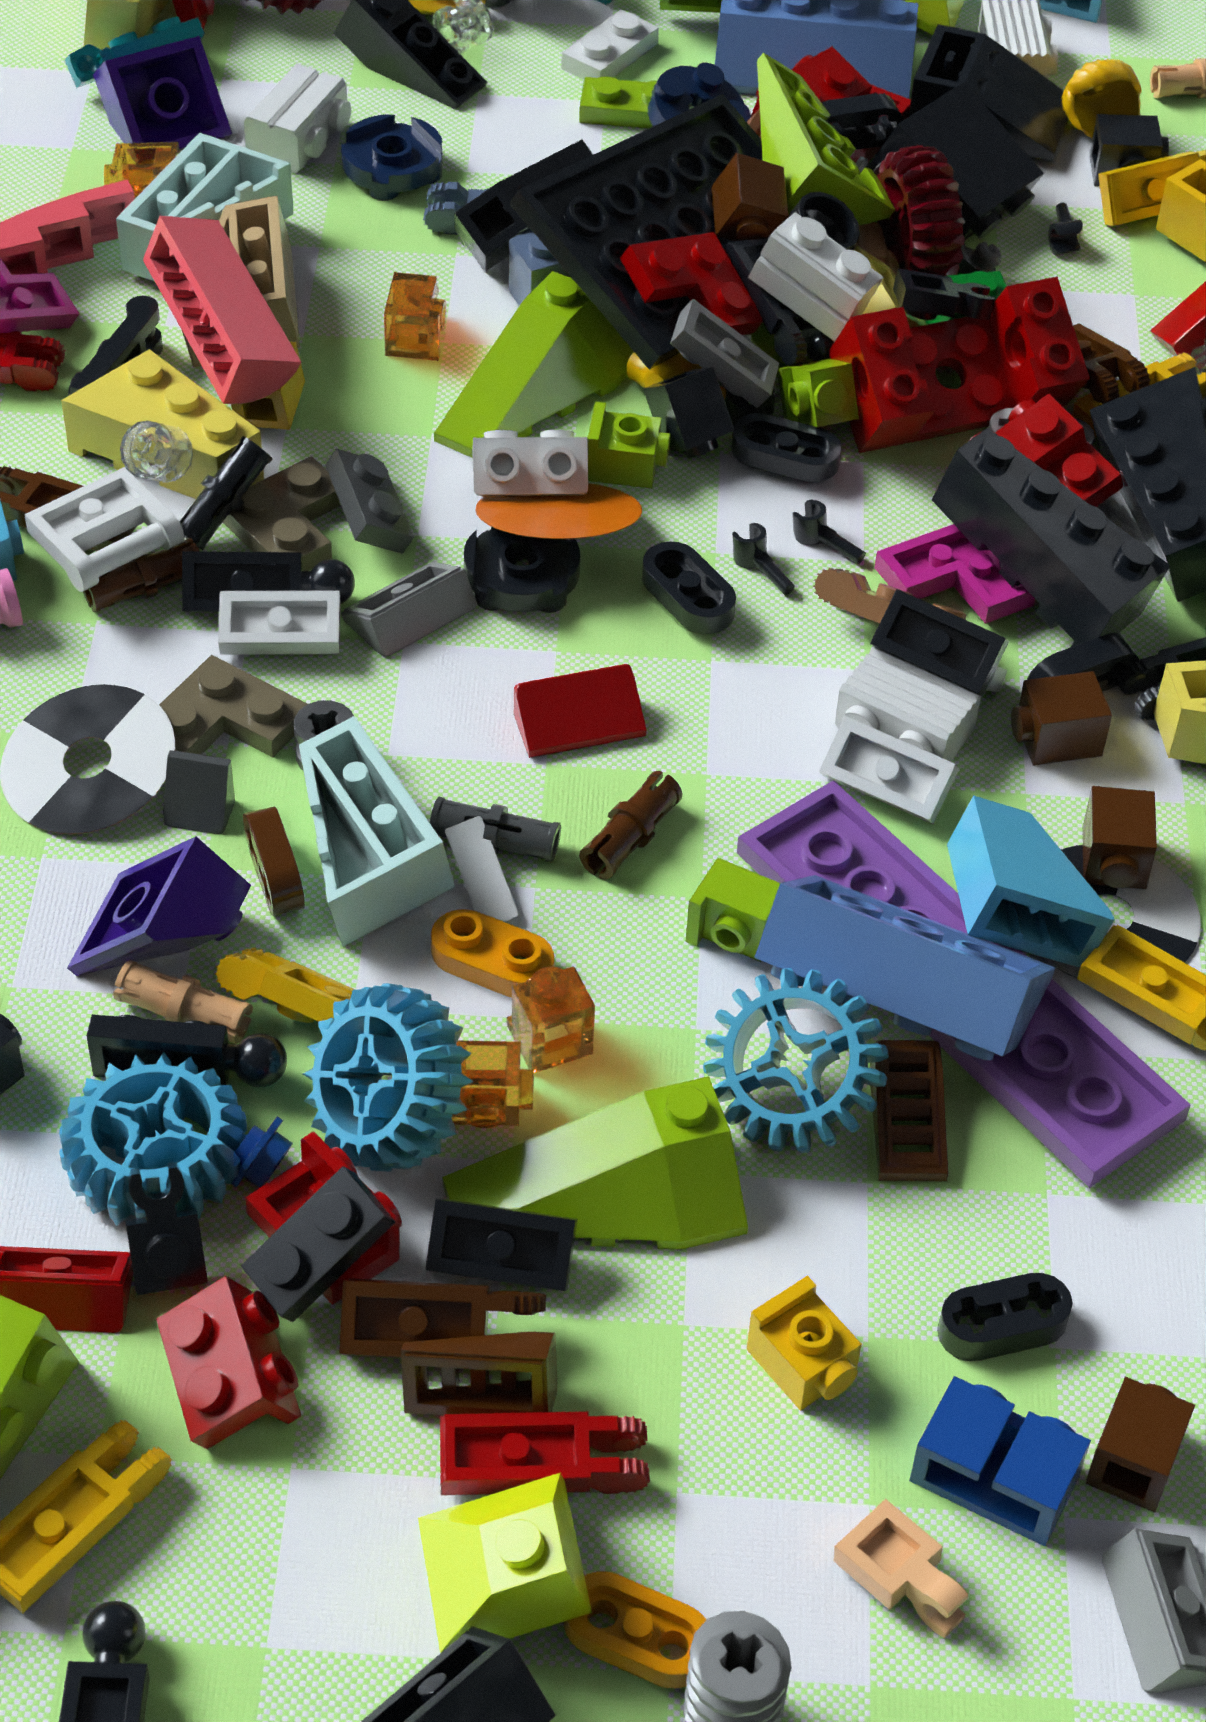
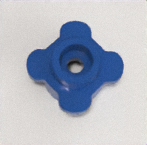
M277 1116L266 1132L254 1125L235 1151L241 1162L238 1176L231 1183L235 1188L240 1185L244 1178L259 1188L265 1185L291 1148L293 1143L276 1132L283 1122L281 1118Z

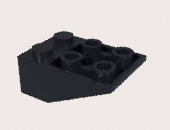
M938 24L914 77L909 117L965 82L1031 159L1041 158L1053 161L1069 119L1062 106L1064 90L988 35Z

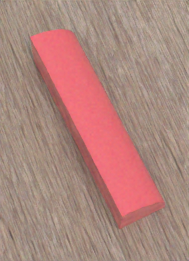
M159 216L143 261L222 403H249L274 393L291 379L299 368L301 360L219 220Z

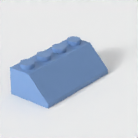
M722 0L715 65L723 71L724 79L739 94L756 96L758 89L757 60L763 52L789 69H792L806 55L810 54L814 57L833 46L870 84L909 99L918 3L905 2L904 0Z
M817 875L780 883L754 957L773 965L770 973L780 979L782 969L791 968L798 980V986H803L805 977L811 969L818 970L822 974L823 985L826 987L839 978L848 986L842 1004H845L853 997L861 995L868 1003L866 1011L869 1010L872 1004L894 1013L892 1022L905 1030L921 1035H930L932 1029L955 1037L957 1038L954 1045L955 1048L984 1060H993L995 1054L1004 1056L1017 1048L1056 969L1048 964L983 939L969 936L967 933Z

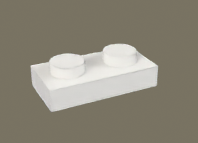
M620 9L562 52L561 69L583 80L585 77H615L658 44L659 27L640 19L633 13Z
M220 591L218 630L220 655L340 654V591Z
M844 716L819 772L824 777L934 824L960 768L953 762Z

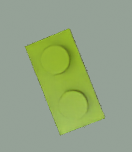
M610 76L599 78L585 77L579 106V123L646 129L653 127L648 116V104L651 100V92L657 81L618 80Z

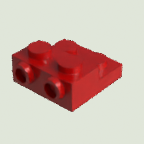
M1047 394L1038 402L1032 399L1020 402L1011 411L1008 423L994 432L998 436L1009 440L1015 449L1043 470L1054 474L1064 486L1090 505L1097 507L1124 487L1121 474L1086 440L1083 426L1050 394Z

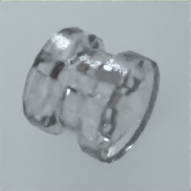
M458 0L455 7L449 5L436 10L433 15V27L460 54L467 52L471 44L481 45L489 41L493 36L492 18L481 0Z
M148 420L137 422L131 426L123 436L120 446L121 460L131 474L135 477L165 483L176 481L184 476L191 466L193 458L192 443L185 432L175 426ZM153 440L156 443L153 453L147 454Z

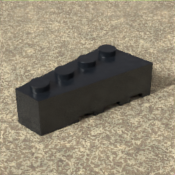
M1193 367L1089 410L1101 455L1121 474L1124 487L1120 489V492L1146 543L1154 554L1170 565L1164 577L1177 602L1206 591V411L1196 368Z
M986 428L957 449L932 498V501L978 551L990 550L998 558L1000 564L998 573L1012 588L1021 584L1040 604L1036 611L1037 615L1050 629L1060 625L1074 640L1071 647L1109 633H1120L1142 614L1170 568V565L1154 554L1148 545L1133 538L1109 520L1099 508L1088 504L1064 486L1054 474L1043 470L1015 449L1009 440L998 436L989 428Z

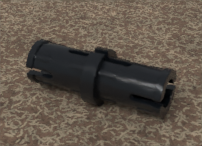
M241 437L239 444L213 477L207 475L201 482V485L204 487L203 491L179 521L184 532V538L192 539L193 543H196L197 547L202 551L232 510L238 512L245 503L241 498L265 466L273 459L266 451L247 437Z

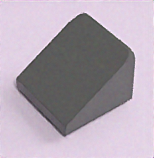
M170 750L167 756L163 807L165 825L213 834L223 833L235 803L231 760Z

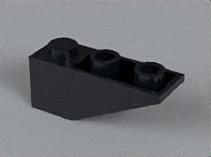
M352 0L334 31V34L368 69L453 109L458 108L488 83L408 0Z
M583 139L501 180L454 212L455 231L484 272L509 256L510 239L529 229L528 225L509 204L517 191L593 155Z

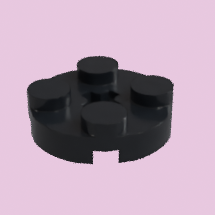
M493 527L477 537V530L474 531L467 539L464 547V568L474 592L476 604L490 611L499 609L517 612L540 610L552 613L561 610L567 603V595L575 589L579 580L580 548L577 540L527 537L504 532ZM517 559H528L529 565L517 566L515 564Z

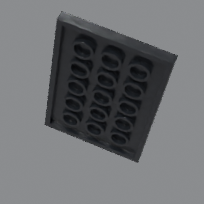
M723 94L519 189L509 203L649 370L680 353L670 343L679 314L688 305L690 300L688 296L645 303L620 258L629 245L711 232L715 233L712 185L736 153L763 161L761 138ZM717 236L723 249H725L728 242L732 241Z

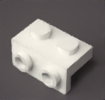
M493 430L484 432V438H473L474 494L476 496H583L588 491L587 437H574V432L570 430L540 432V437H518L516 431Z

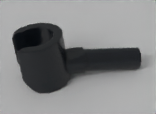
M1063 202L1059 203L1055 208L1059 223L1051 224L1048 231L1050 248L1055 255L1080 251L1081 245L1078 242L1077 234L1082 232L1083 222L1080 219L1072 220L1068 205Z
M807 500L805 502V516L797 512L792 513L794 536L800 544L816 545L822 542L857 564L863 561L866 555L865 551L827 526L826 506L822 502Z
M758 523L749 524L750 539H744L738 533L732 532L733 559L736 565L744 568L757 567L784 595L791 593L795 585L767 554V533L765 527Z

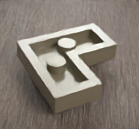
M310 456L251 485L241 498L245 502L238 512L232 510L223 521V524L252 552H302L303 571H309L319 562L332 559L331 541L310 521L341 506L328 471L316 459Z
M212 654L159 704L167 714L174 730L175 751L202 755L225 732L271 757H274L294 737V718L298 711L307 705L304 701Z

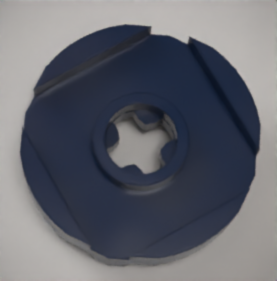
M708 62L700 63L697 67L678 66L662 73L651 92V100L648 104V116L653 126L689 110L690 106L696 107L721 94L728 99L746 122L750 119L751 112L737 90L724 79L723 71L718 66Z
M377 115L355 123L346 132V142L341 147L343 171L354 183L368 188L369 194L374 199L392 200L400 192L415 190L427 184L436 183L442 178L441 135L432 125L421 119L411 117V125L405 123H395V115Z

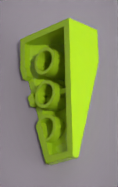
M763 52L757 60L763 161L784 167L788 215L800 199L809 192H823L833 195L844 202L853 212L859 225L888 219L895 209L881 181L869 168L865 167L860 172L857 165L850 158L856 148L847 137L841 136L833 126L826 122L830 117L829 112L804 79Z
M552 271L522 301L435 430L434 441L472 458L473 438H484V432L510 430L516 431L518 437H528L532 434V426L555 413L560 418L575 411L576 402L594 392L599 397H602L615 390L628 376L627 362L634 351L572 278Z
M709 1076L642 1091L442 1177L446 1197L450 1200L576 1218L578 1221L575 1238H592V1246L615 1247V1239L657 1241V1249L682 1250L745 1235L748 1231L731 1131Z

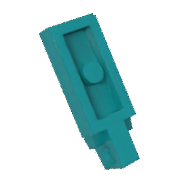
M178 16L172 17L152 27V34L138 38L136 32H129L111 40L108 43L110 49L105 47L101 50L91 44H87L69 54L64 61L76 88L95 82L93 74L106 60L199 35L202 39L205 32L198 17L181 23Z

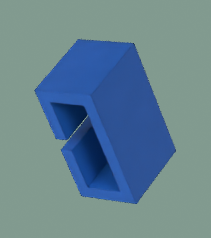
M954 1376L917 1444L909 1481L1046 1547L1080 1477L1091 1440L1075 1433L1068 1424L1057 1418L1041 1417L1030 1411L1026 1418L1014 1413L1015 1404L1007 1401L997 1390L986 1385H973Z

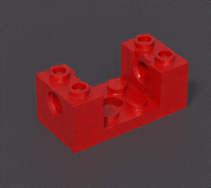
M1058 276L1006 286L994 302L990 320L963 317L910 328L904 307L852 316L829 350L830 359L852 363L859 419L849 422L859 453L989 427L991 417L997 411L1014 408L1026 399L1038 402L1047 394H1050L1064 408L1090 379ZM945 366L955 370L960 377L961 387L949 389L941 385L936 377V368Z

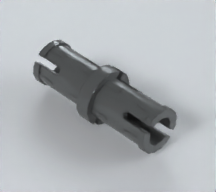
M440 796L436 799L430 817V824L438 836L447 838L445 834L447 828L480 816L485 825L483 839L491 841L496 855L500 849L545 859V861L551 863L554 861L561 836L560 823H551L508 813V807L493 804L491 809L446 800Z

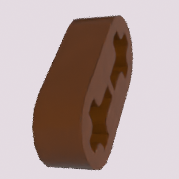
M274 806L244 813L243 823L249 852L270 914L274 916L304 909L305 900L299 870L277 808Z

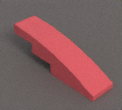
M128 179L74 193L0 222V258L10 274L48 273L47 269L92 259L94 258L93 244L118 239L116 218L135 199L134 191Z

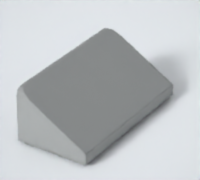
M431 562L345 608L341 615L344 622L376 652L383 656H390L474 610L476 599L465 568Z
M1133 1529L1104 1551L1102 1563L1141 1687L1145 1692H1167L1206 1685V1582L1191 1538Z

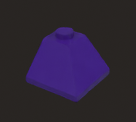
M200 35L106 60L93 74L109 123L136 162L182 150L199 133L217 139L232 135Z
M195 836L118 873L67 969L74 975L79 976L123 966L128 960L140 962L188 951L213 939L221 941L228 937L240 923L243 913L239 909L251 884Z

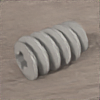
M725 1611L707 1619L695 1632L690 1647V1659L686 1678L687 1686L683 1704L684 1722H782L792 1666L789 1647L780 1631L765 1618L746 1611Z

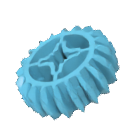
M791 968L782 969L780 975L781 989L774 990L768 978L763 974L755 978V986L760 993L759 997L752 1001L741 989H737L732 993L734 1001L742 1008L736 1017L726 1010L719 1009L717 1011L715 1019L725 1028L729 1029L727 1036L707 1035L705 1044L710 1049L723 1053V1058L711 1059L705 1062L703 1070L708 1076L726 1077L725 1080L717 1083L713 1088L719 1102L735 1098L724 1112L727 1123L730 1125L737 1124L750 1115L743 1132V1136L746 1139L756 1142L763 1135L767 1127H770L768 1135V1146L770 1149L781 1152L786 1145L789 1132H792L797 1151L808 1153L811 1148L810 1131L817 1130L823 1143L827 1147H832L837 1143L836 1135L830 1126L832 1123L840 1120L843 1126L851 1133H855L860 1128L857 1119L848 1112L855 1103L865 1111L873 1112L876 1109L877 1102L869 1094L862 1091L863 1086L867 1084L883 1087L886 1085L887 1077L877 1069L868 1068V1063L883 1061L888 1058L889 1054L885 1045L865 1043V1041L877 1036L883 1029L877 1018H869L856 1023L868 1008V1003L863 996L853 997L841 1005L848 989L843 980L836 979L822 994L823 976L818 970L811 969L805 977L803 988H798V980L794 971ZM786 1010H816L832 1017L843 1028L828 1035L824 1030L811 1035L801 1034L796 1031ZM767 1020L768 1023L766 1024L771 1037L769 1048L764 1055L751 1062L752 1068L744 1071V1055L749 1040L758 1027ZM784 1033L804 1054H812L811 1061L803 1060L808 1066L802 1072L808 1085L807 1089L805 1084L787 1067L780 1068L781 1060L789 1061L784 1056V1053L789 1049ZM849 1049V1066L845 1079L838 1091L827 1102H824V1095L820 1084L822 1072L826 1066L840 1059L839 1053ZM782 1085L792 1087L797 1097L802 1101L806 1112L784 1114L768 1110L759 1105L750 1092L762 1086L768 1090Z
M383 983L381 986L374 985L373 988L365 987L353 990L350 999L334 1002V1018L318 1021L323 1037L321 1042L307 1046L315 1056L313 1068L302 1073L313 1082V1091L304 1102L318 1110L311 1127L326 1133L325 1143L330 1148L336 1146L342 1149L351 1159L354 1166L370 1167L371 1171L382 1172L421 1166L423 1158L441 1154L440 1139L457 1135L452 1120L453 1114L468 1110L459 1099L461 1088L473 1082L462 1074L461 1064L472 1053L461 1046H456L463 1027L454 1024L453 1021H448L449 1007L441 1005L438 1001H432L431 994L424 993L420 989ZM384 1075H392L390 1080H382L381 1078Z
M164 1052L156 1064L145 1065L135 1054L130 1069L122 1071L109 1063L105 1073L106 1081L86 1078L85 1087L83 1088L84 1096L70 1097V1104L67 1108L68 1118L61 1120L62 1126L59 1130L62 1149L59 1151L63 1170L67 1171L71 1189L75 1191L76 1197L85 1196L86 1205L90 1207L93 1214L108 1209L109 1217L116 1226L130 1215H134L136 1218L146 1217L145 1210L138 1207L131 1198L128 1184L130 1170L139 1168L143 1188L150 1193L157 1194L163 1192L169 1185L168 1163L176 1162L179 1165L184 1180V1191L181 1199L175 1205L176 1211L196 1208L198 1219H200L204 1210V1199L223 1203L224 1195L226 1194V1184L232 1183L233 1179L238 1176L241 1168L240 1158L235 1151L246 1137L247 1121L245 1112L238 1105L237 1095L233 1091L232 1085H221L220 1077L217 1076L214 1068L198 1073V1067L191 1056L179 1066H171V1060H169ZM187 1117L195 1121L207 1132V1135L193 1131V1124L183 1121L184 1118ZM102 1146L115 1149L116 1156L125 1159L123 1164H118L108 1158L101 1151Z

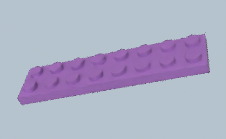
M834 780L738 836L737 854L759 875L779 883L817 875L967 933L958 893ZM993 943V944H996V945L1001 946V947H1003V948H1006V949H1009V950H1011V951H1014V952H1016V953H1019V954H1022V955H1024V956H1027V955H1026L1025 953H1023L1021 950H1017V949L1010 948V947H1007V946H1004V945H1000V944H997V943ZM1053 979L1047 987L1017 1048L1004 1056L995 1054L993 1060L976 1058L955 1048L954 1045L957 1039L935 1029H932L929 1035L934 1041H938L943 1050L1089 1188L1186 1121L1191 1106L1187 1100Z

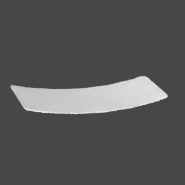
M477 816L447 828L445 834L474 910L503 922L519 915L491 840L483 839L485 825L482 817Z

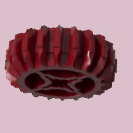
M911 146L900 148L896 152L887 153L885 160L880 164V174L877 177L881 181L895 211L888 219L879 220L877 223L883 229L888 250L897 257L899 269L942 276L957 275L959 264L963 259L961 247L965 243L963 236V224L965 221L962 218L961 211L963 202L960 201L958 194L959 184L953 179L952 166L947 164V158L943 152H938L935 146Z

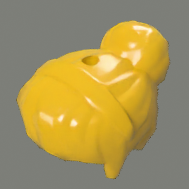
M1098 59L1094 62L1085 63L1081 69L1074 72L1073 77L1064 89L1062 106L1073 126L1077 130H1082L1085 135L1093 138L1097 114L1140 115V94L1142 89L1137 75L1130 65L1121 60Z

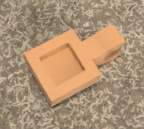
M887 1499L880 1503L835 1545L833 1562L889 1610L904 1596L908 1597L924 1623L943 1638L965 1619V1613L959 1607L968 1599L969 1594L953 1578L935 1567L941 1562L943 1546Z

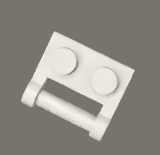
M126 467L24 514L27 532L66 571L71 583L80 592L97 585L100 576L159 547L168 550L184 541V532L177 517ZM142 523L147 525V527L90 555L84 552Z

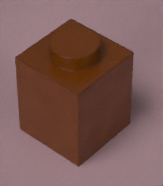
M736 153L712 185L715 233L718 237L732 241L769 238L774 230L789 217L784 167Z
M1094 671L1024 680L1019 706H1014L1011 711V726L1015 740L1018 743L1024 742L1033 766L1103 756L1112 713Z
M1092 786L1082 827L1083 878L1091 885L1147 889L1157 849L1155 791Z
M1125 1376L1096 1447L1085 1484L1155 1513L1182 1444L1195 1404L1178 1398L1173 1392L1163 1386L1143 1384Z

